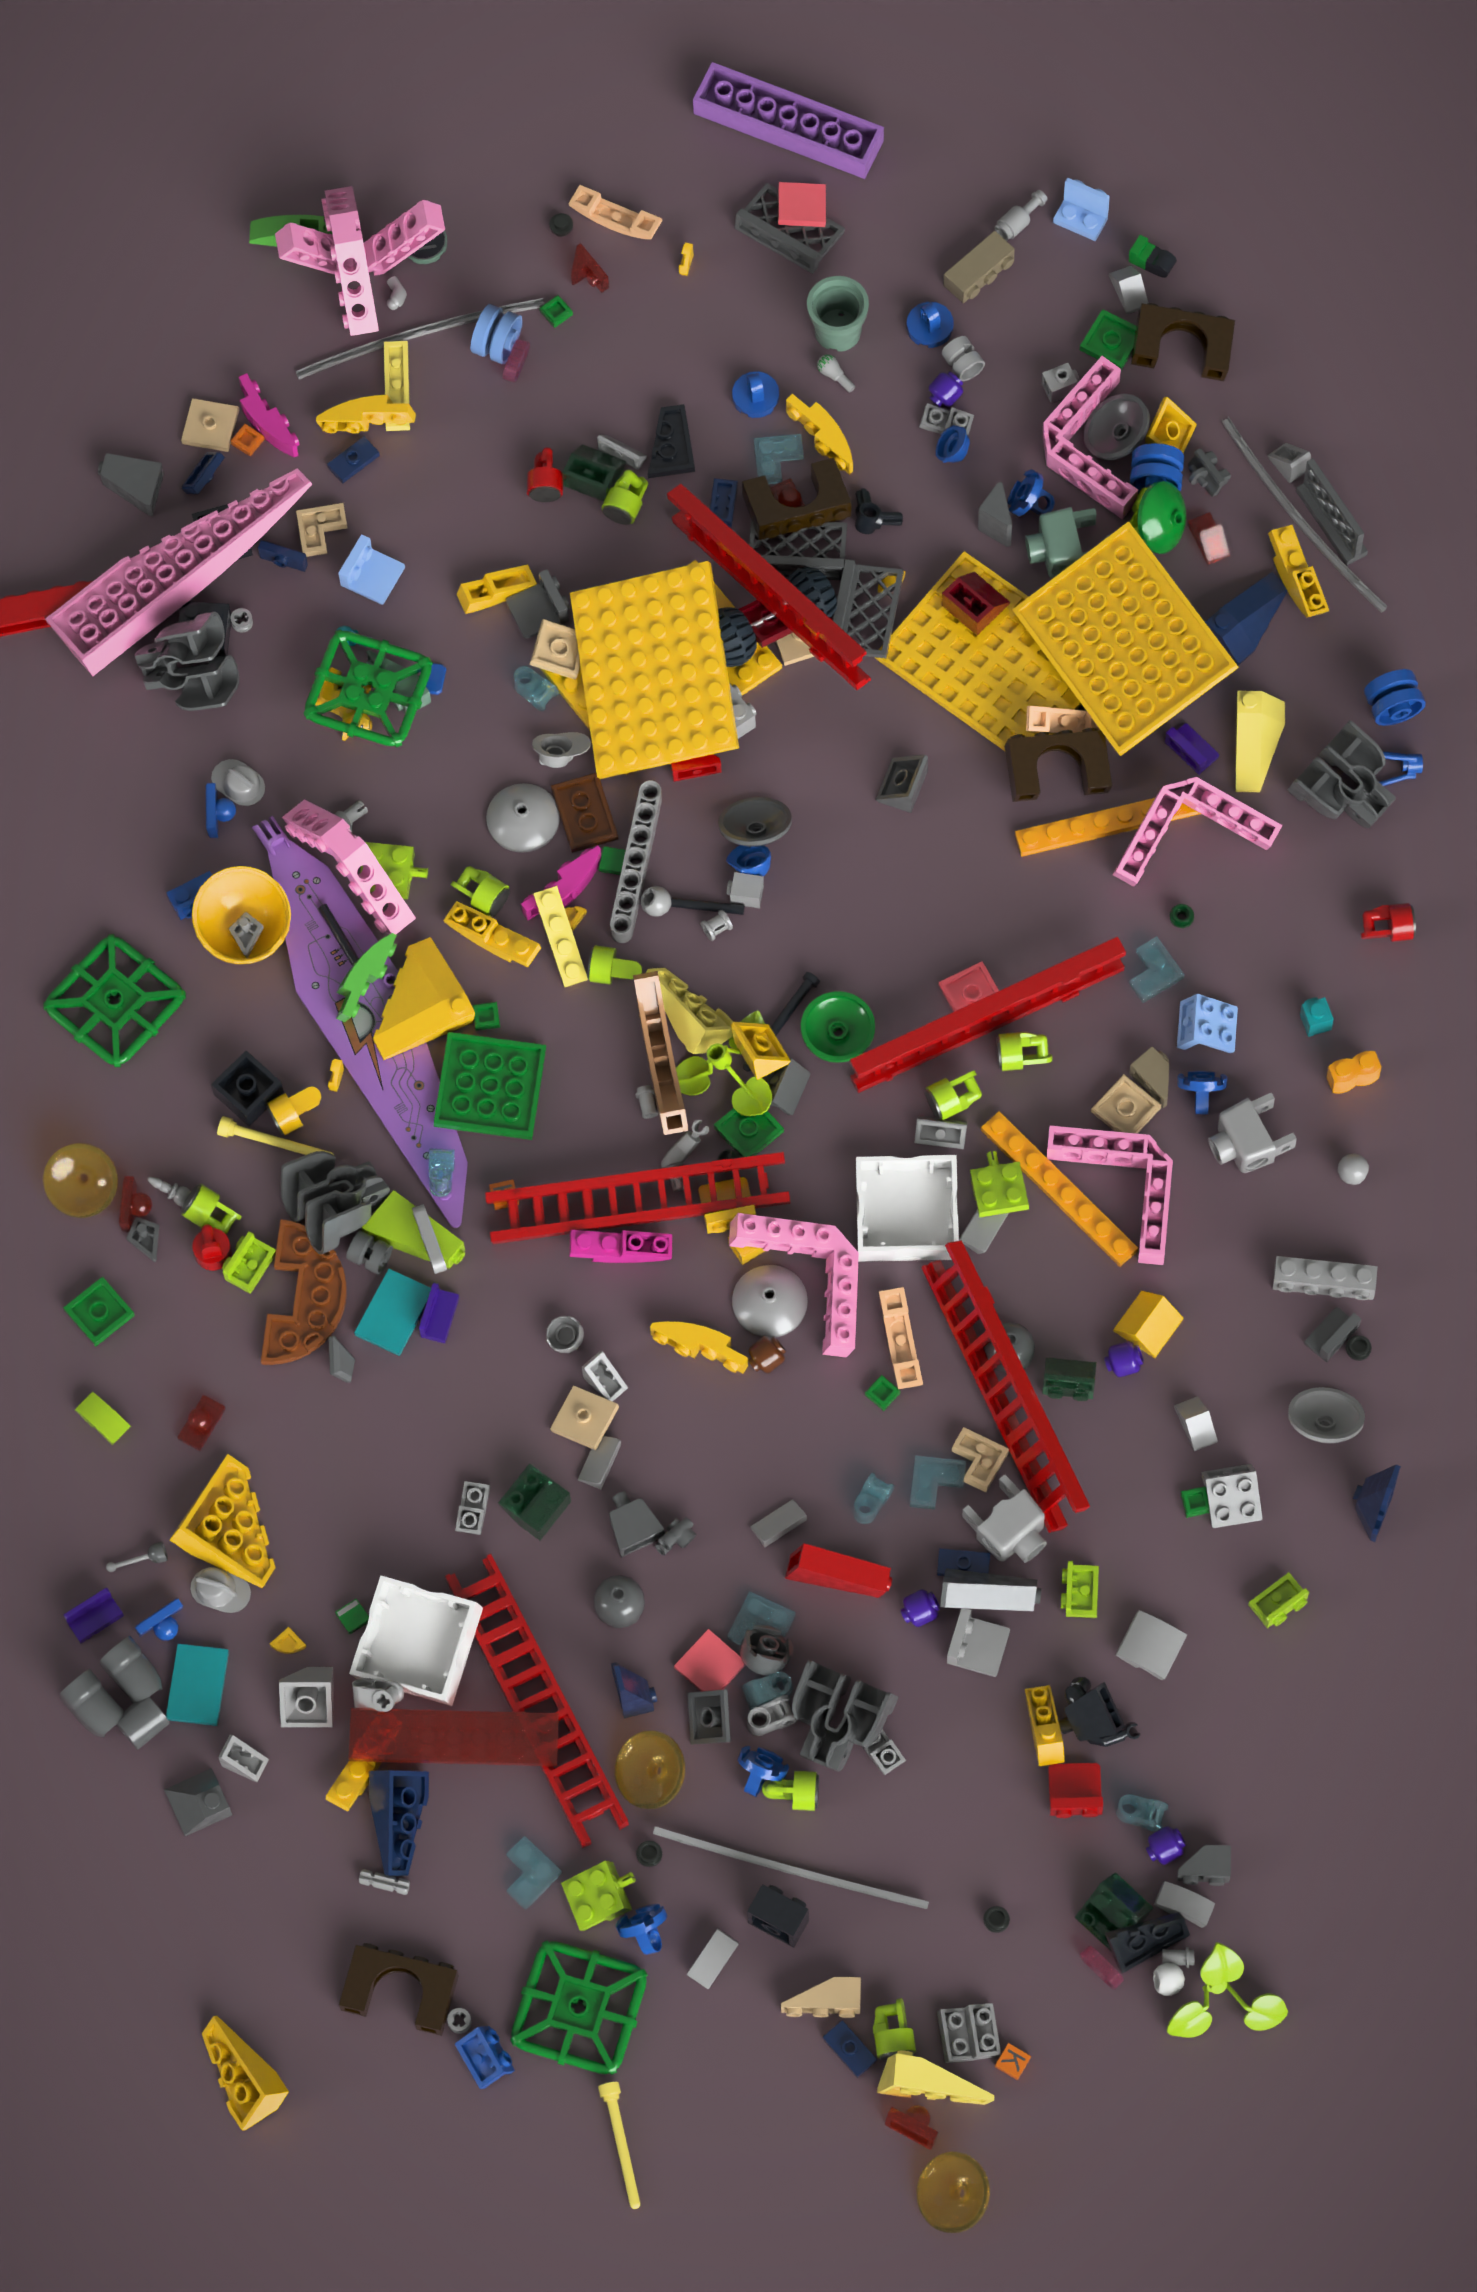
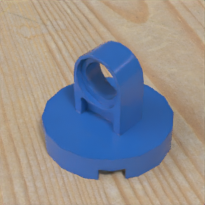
M924 302L918 304L910 311L907 316L906 329L910 339L915 344L928 345V348H934L943 345L950 339L954 320L951 312L944 305L937 302Z
M759 371L746 373L733 386V404L740 413L742 411L748 414V417H764L771 414L773 408L779 402V386L775 379L766 373Z
M1032 469L1026 471L1023 474L1026 478L1022 482L1017 480L1010 492L1007 504L1011 505L1008 508L1009 511L1017 516L1024 515L1029 510L1037 514L1051 512L1055 501L1050 493L1042 489L1044 480L1042 474ZM1041 496L1047 501V507L1044 510L1038 506V499Z
M1190 1071L1188 1072V1077H1184L1182 1073L1177 1076V1086L1184 1090L1195 1091V1114H1208L1209 1091L1226 1089L1227 1076L1221 1074L1219 1078L1215 1077V1072Z
M750 1746L743 1747L737 1760L745 1770L750 1772L744 1792L754 1797H757L765 1779L782 1781L789 1770L788 1764L782 1765L783 1758L758 1747L757 1751H750Z
M660 1904L647 1905L636 1909L637 1914L628 1919L626 1914L617 1921L615 1926L619 1936L623 1938L635 1936L644 1954L648 1955L661 1950L662 1941L657 1926L661 1925L668 1917L664 1906L660 1907Z

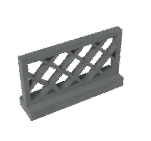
M766 183L746 208H741L738 211L735 229L813 274L818 269L819 262L844 234L845 228L827 217L825 227H787V225H783V228L773 227L770 225V222L778 221V215L768 216L766 209L778 207V189ZM768 192L776 197L777 201L764 202L763 197ZM762 209L764 216L756 217L750 212ZM830 228L836 232L832 236L823 237L822 229ZM818 230L819 237L807 238L805 231ZM801 232L803 239L796 240L789 233ZM821 243L822 249L818 253L811 249L809 244Z
M1313 458L1308 460L1304 483L1296 487V492L1341 559L1348 566L1368 553L1363 544L1364 532Z
M751 519L749 545L755 550L762 544L768 552L761 556L784 577H788L797 569L811 567L819 569L827 579L841 580L845 564L847 523L827 522L817 527L812 526L801 529L787 538L782 534L777 535L776 537L781 543L772 548L766 542L769 538L759 540ZM807 529H814L818 534L812 539H808L803 532ZM831 530L842 531V535L835 541L827 533ZM799 536L805 544L796 549L790 542ZM823 537L829 545L820 550L814 543ZM787 546L793 553L789 556H781L778 551ZM809 547L817 553L813 557H804L801 554ZM834 548L840 554V559L828 558L825 554Z
M845 559L837 598V609L834 613L833 621L850 637L856 635L861 642L859 645L862 648H866L867 654L865 656L887 659L904 571L903 569L857 565L855 560ZM860 572L870 573L874 579L863 585L859 580ZM887 576H897L896 582L888 588L881 581ZM878 583L883 588V591L873 597L867 589ZM864 592L870 600L859 607L855 602V597ZM888 595L892 603L882 609L877 601ZM874 604L879 612L868 618L863 611ZM860 613L865 622L854 628L850 621ZM883 616L888 623L887 626L878 631L873 622ZM870 626L875 634L864 640L858 632ZM880 638L883 642L882 650H873L868 644Z

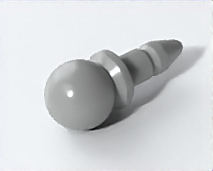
M148 1177L147 1179L153 1187L168 1193L167 1198L173 1199L174 1203L178 1206H183L191 1192L187 1187H178L177 1183L171 1186V1184L159 1178Z

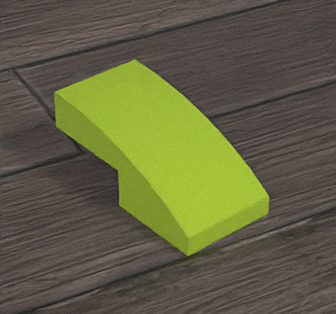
M93 1391L74 1409L111 1445L131 1427Z

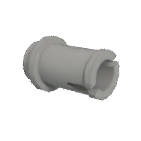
M650 1085L637 1088L635 1095L640 1102L642 1117L644 1119L656 1117L658 1111L653 1096L654 1089Z
M1186 1947V1950L1162 1949V1964L1174 1963L1176 1965H1186V1968H1189V1965H1194V1949H1189V1947Z

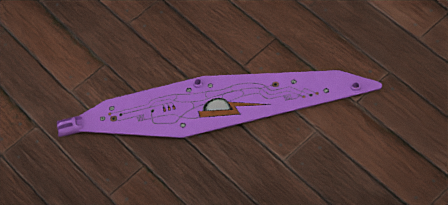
M272 815L269 817V822L267 820L260 822L262 830L258 824L254 825L252 829L268 852L273 879L281 885L289 901L291 920L285 940L296 993L450 1226L458 1228L462 1223L468 1162L457 1130L434 1127L440 1080L427 1043L383 1061L373 1041L376 1029L379 1030L383 1017L381 1016L387 1000L391 999L395 989L393 987L394 983L389 984L387 981H395L398 970L390 958L387 957L385 965L388 967L383 978H378L374 983H370L365 995H360L357 1002L360 1004V1008L355 1018L351 1017L345 1023L336 1019L345 999V996L336 992L352 965L318 908L323 904L328 905L359 958L376 944L378 940L329 867L289 840ZM446 1191L448 1195L442 1196L440 1193Z

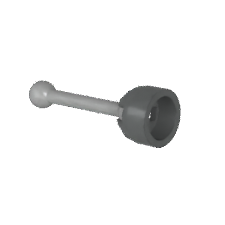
M163 1541L150 1546L147 1554L118 1563L109 1562L106 1565V1569L109 1572H114L116 1568L150 1559L154 1563L168 1561L166 1548Z

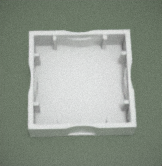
M924 1155L913 1158H897L893 1156L856 1157L858 1262L952 1260L945 1245L950 1242L959 1241L956 1155Z
M380 1576L369 1610L368 1624L359 1641L349 1674L356 1679L371 1678L374 1680L395 1681L403 1687L404 1693L452 1706L483 1607L471 1600L445 1593L429 1592L410 1583Z

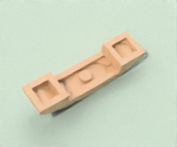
M579 185L569 202L570 207L590 220L631 237L652 239L662 222V218L643 210L637 213L602 199L599 192Z
M1027 706L1026 731L1058 734L1063 730H1072L1073 733L1082 732V730L1087 728L1100 730L1086 710Z
M904 1287L879 1291L886 1337L898 1390L921 1386L923 1381L919 1361L917 1360Z

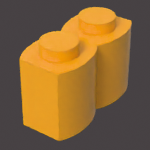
M1364 1051L1352 1059L1345 1058L1333 1062L1328 1067L1326 1077L1332 1093H1345L1356 1085L1365 1086L1374 1083L1380 1076L1381 1064L1375 1051Z

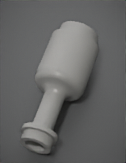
M1037 190L1031 194L1032 199L1023 207L1013 206L997 221V225L994 228L995 231L1006 241L1017 236L1030 223L1029 214L1038 205H1045L1047 196L1043 191Z

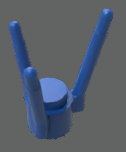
M1382 751L1385 759L1401 760V771H1406V774L1380 781L1379 783L1383 786L1406 779H1416V773H1422V754H1401Z

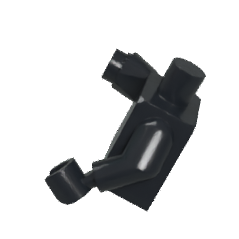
M1086 1677L1073 1679L1070 1686L1065 1690L1068 1706L1064 1708L1067 1717L1058 1721L1063 1734L1074 1731L1079 1741L1087 1740L1090 1744L1103 1747L1125 1741L1126 1737L1131 1739L1139 1738V1732L1133 1735L1129 1734L1130 1728L1138 1724L1129 1722L1124 1725L1105 1682L1088 1692L1091 1688L1089 1679Z

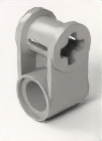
M361 1678L352 1682L354 1708L359 1711L388 1712L394 1707L395 1703L400 1702L404 1697L403 1687L395 1681Z
M788 1695L777 1697L766 1704L753 1708L749 1712L747 1719L749 1732L754 1736H763L777 1729L788 1727L798 1721L794 1718L788 1703L790 1700ZM756 1717H761L766 1723L762 1726H756L752 1720Z

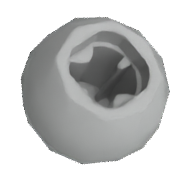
M652 886L646 889L641 896L643 911L654 917L667 913L671 907L669 892L660 886Z
M1347 1154L1338 1164V1174L1340 1179L1346 1184H1360L1369 1171L1367 1160L1359 1154Z

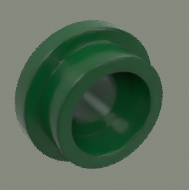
M1179 904L1171 909L1169 918L1175 927L1186 928L1193 923L1194 912L1188 905ZM1183 914L1186 916V919L1180 920L1177 916Z

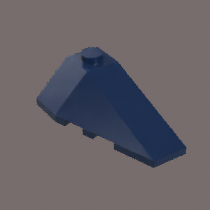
M1273 572L1222 606L1205 621L1237 666L1256 650L1261 637L1266 632L1271 619L1288 592L1282 580Z
M1397 1464L1367 1477L1363 1486H1357L1353 1499L1357 1500L1355 1510L1370 1541L1373 1542L1377 1539L1394 1494L1401 1468Z
M617 1662L611 1663L624 1719L653 1712V1703L658 1702L654 1687L649 1688L648 1681Z
M369 1771V1800L384 1874L386 1876H408L416 1847L414 1838L417 1829L421 1828L422 1820H420L422 1808L427 1806L429 1798V1771Z

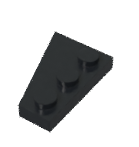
M685 405L661 407L650 467L648 469V479L695 472Z
M1180 1912L1106 1932L1105 1935L1120 1971L1124 1973L1160 1953L1162 1949H1167L1190 1936L1184 1917Z

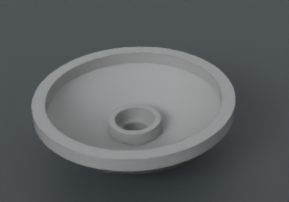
M522 783L508 786L494 796L487 809L486 821L490 835L500 846L513 852L524 853L538 850L552 840L559 827L560 814L556 801L550 793L539 786ZM526 809V812L521 814L518 810Z
M763 1265L745 1273L737 1282L732 1296V1307L737 1321L745 1330L759 1337H780L790 1333L802 1322L808 1305L807 1292L800 1278L789 1269L777 1265ZM771 1292L774 1294V1297L768 1299L765 1297V1294Z
M1319 1387L1307 1389L1297 1394L1289 1404L1288 1418L1294 1429L1310 1440L1320 1443H1339L1355 1437L1362 1430L1365 1413L1361 1404L1351 1395L1337 1389Z

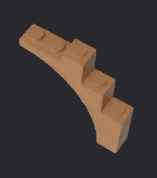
M658 971L633 975L642 1036L663 1134L688 1131L686 1112L668 1032Z

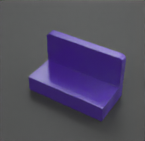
M1187 723L1178 730L1172 727L1166 732L1165 743L1198 775L1219 758V753Z
M433 1282L419 1326L421 1338L446 1343L459 1301V1294L440 1290L439 1284Z
M108 1588L101 1590L64 1614L67 1624L80 1644L124 1616Z

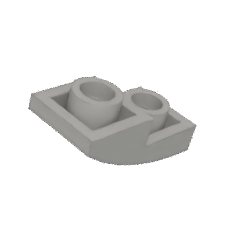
M927 403L919 428L942 434L947 428L955 425L964 427L966 434L969 435L974 415L953 407L948 411Z
M464 1481L455 1531L481 1535L490 1485Z
M883 1729L871 1746L868 1748L862 1747L884 1776L906 1761Z
M1164 1881L1154 1905L1169 1914L1180 1912L1184 1918L1203 1928L1209 1921L1215 1903L1193 1891Z
M717 1929L687 1975L709 1989L739 1945V1942L720 1929Z

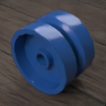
M1152 443L1136 447L1132 452L1131 467L1133 469L1130 474V484L1138 489V494L1142 488L1149 487L1157 481L1171 482L1181 491L1183 477L1181 472L1184 466V454L1181 450L1166 444Z
M1401 669L1385 673L1372 680L1364 688V695L1368 704L1373 706L1371 712L1378 725L1388 726L1404 722L1413 718L1425 708L1424 696L1417 689L1418 681L1412 670Z

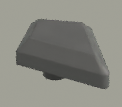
M136 1217L126 1239L153 1262L157 1261L160 1226Z
M329 1336L330 1374L349 1383L352 1379L355 1358L335 1336Z

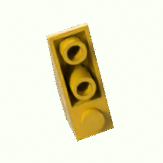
M1050 1685L1025 1689L1039 1766L1064 1763L1063 1739Z

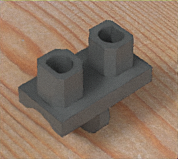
M1201 448L1195 450L1194 457L1188 463L1189 470L1192 473L1188 480L1192 485L1200 483L1212 497L1216 496L1220 489L1228 483L1231 475L1227 469H1216L1215 465L1218 461L1213 451L1204 453Z

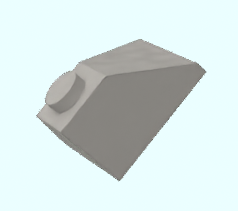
M306 1667L279 1680L281 1727H333V1667Z

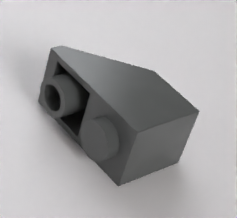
M1204 1845L1178 1869L1177 1881H1183L1185 1885L1209 1882V1885L1223 1886L1225 1883H1229L1231 1877V1846Z

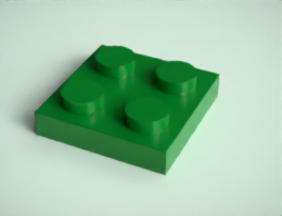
M1102 309L1082 341L1079 350L1098 360L1103 356L1122 371L1133 352L1136 325Z
M733 1108L714 1124V1129L734 1150L740 1153L741 1158L756 1156L784 1132V1128L768 1111L762 1115L744 1116Z
M101 1277L63 1307L64 1311L95 1347L135 1316L131 1308L104 1277Z

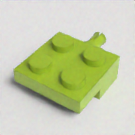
M365 842L403 899H408L410 884L413 877L427 879L428 868H419L413 865L414 847ZM375 884L370 888V892L375 890Z
M991 1151L988 1152L986 1155L989 1166L970 1170V1180L979 1218L1028 1210L1029 1203L1020 1161L999 1164L997 1152L992 1151L993 1159Z
M605 1860L561 1882L580 1931H585L605 1920L611 1921L632 1910L623 1888L636 1882L632 1872L619 1878L614 1863Z

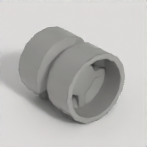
M966 336L953 339L942 350V356L950 366H953V372L961 381L972 379L985 366L984 360L977 351H974V346Z

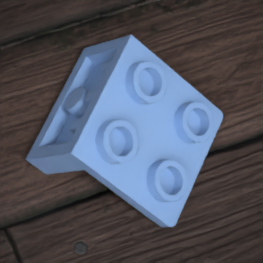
M1067 178L1064 187V200L1053 218V223L1096 241L1108 220L1109 195L1103 190L1086 186L1080 180Z
M361 534L338 573L340 584L342 587L383 605L404 571L405 564L373 550L370 538Z
M1195 994L1180 1001L1177 1048L1186 1050L1197 1044H1202L1227 1053H1233L1236 1040L1237 1006L1200 994Z

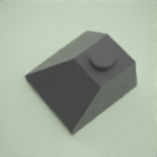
M212 1768L164 1790L185 1837L232 1816L230 1807Z

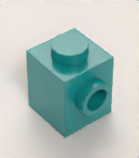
M1314 997L1306 1000L1301 1006L1300 1017L1307 1036L1310 1037L1332 1030L1334 1019L1326 998L1318 999Z

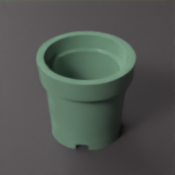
M831 276L822 279L813 286L807 298L808 314L814 325L817 341L822 347L828 350L829 348L837 349V351L849 350L858 343L869 307V299L865 289L854 279L845 276Z

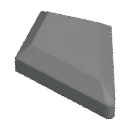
M247 912L229 928L246 958L249 957L264 928L260 922Z

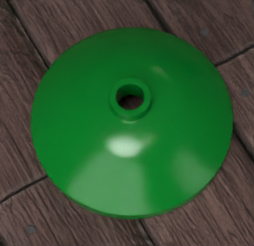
M1157 481L1151 484L1143 494L1138 509L1139 535L1152 553L1165 554L1170 552L1180 541L1186 525V506L1183 496L1178 488L1168 481Z
M841 991L829 992L814 999L805 1009L801 1019V1035L807 1048L817 1057L829 1062H847L863 1054L871 1045L875 1035V1019L870 1007L858 996ZM841 1031L843 1034L836 1036L834 1032Z

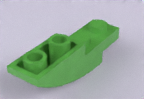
M272 216L250 222L249 243L277 247L275 233L288 223H296L297 225L313 228L327 234H332V231L327 232L324 216Z
M391 933L368 949L350 968L336 992L345 996L336 1019L345 1023L351 1017L355 1018L360 1008V1004L357 1003L360 995L364 996L369 984L374 983L378 978L382 979L388 966L385 965L387 957H391L396 949L397 944L394 943L396 934Z

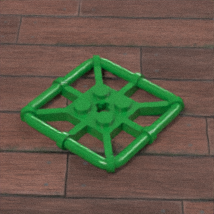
M337 630L329 641L320 667L316 668L314 673L316 677L305 703L303 714L307 720L310 719L316 724L347 733L349 737L357 736L385 746H395L397 748L402 746L416 711L421 708V698L429 680L433 662L430 657L389 644L388 640L383 639L380 641L355 632ZM347 641L379 650L374 665L357 661ZM339 644L351 665L347 677L329 672ZM386 653L417 662L398 672L381 668ZM421 672L412 697L394 693L399 681ZM324 681L343 686L339 697L317 707L315 706ZM371 685L375 691H370L366 694L362 687ZM390 702L408 707L398 733L394 730L386 715ZM341 706L356 711L350 724L322 715ZM363 713L379 718L389 736L358 727Z
M108 934V937L102 939L78 965L74 964L71 967L72 971L49 994L46 1001L43 1002V1009L52 1019L70 1032L78 1043L82 1042L105 1062L114 1065V1067H121V1064L129 1061L151 1037H155L158 1034V1029L180 1007L183 1000L186 999V992L176 981L159 969L151 958L143 956L124 939L115 936V934ZM116 947L140 965L129 978L116 969ZM108 948L109 969L97 981L86 970ZM149 972L170 990L144 992L136 983L145 973ZM78 978H82L92 986L83 997L59 999ZM111 995L113 997L119 995L120 1002L117 1004H110L109 997ZM172 1000L151 1023L137 1013L148 1001ZM84 1007L93 1016L79 1028L57 1009ZM132 1019L144 1028V1031L120 1054L119 1030ZM100 1021L112 1030L113 1054L88 1035Z
M546 1940L542 1942V1946L535 1955L526 1986L522 1987L521 1990L522 1999L511 2032L512 2038L510 2041L512 2045L517 2046V2048L523 2051L556 2060L558 2064L563 2066L566 2063L599 2074L610 2073V2075L617 2073L616 2070L623 2061L632 2029L636 2028L638 2022L636 2017L646 1988V1977L648 1976L646 1970L641 1969L635 1964L602 1955L597 1950L592 1952L557 1941L548 1942ZM554 1952L589 1961L584 1980L566 1975ZM546 1956L549 1957L560 1978L555 1995L536 1990ZM597 1964L631 1974L608 1987L591 1982ZM636 1982L626 2016L606 2011L612 1994ZM532 1998L552 2003L547 2019L522 2032ZM581 2000L586 2009L578 2014L575 2013L572 2004H577ZM603 2019L623 2025L612 2060L598 2036ZM549 2027L567 2031L561 2051L526 2041V2039ZM574 2034L592 2039L605 2064L569 2054Z

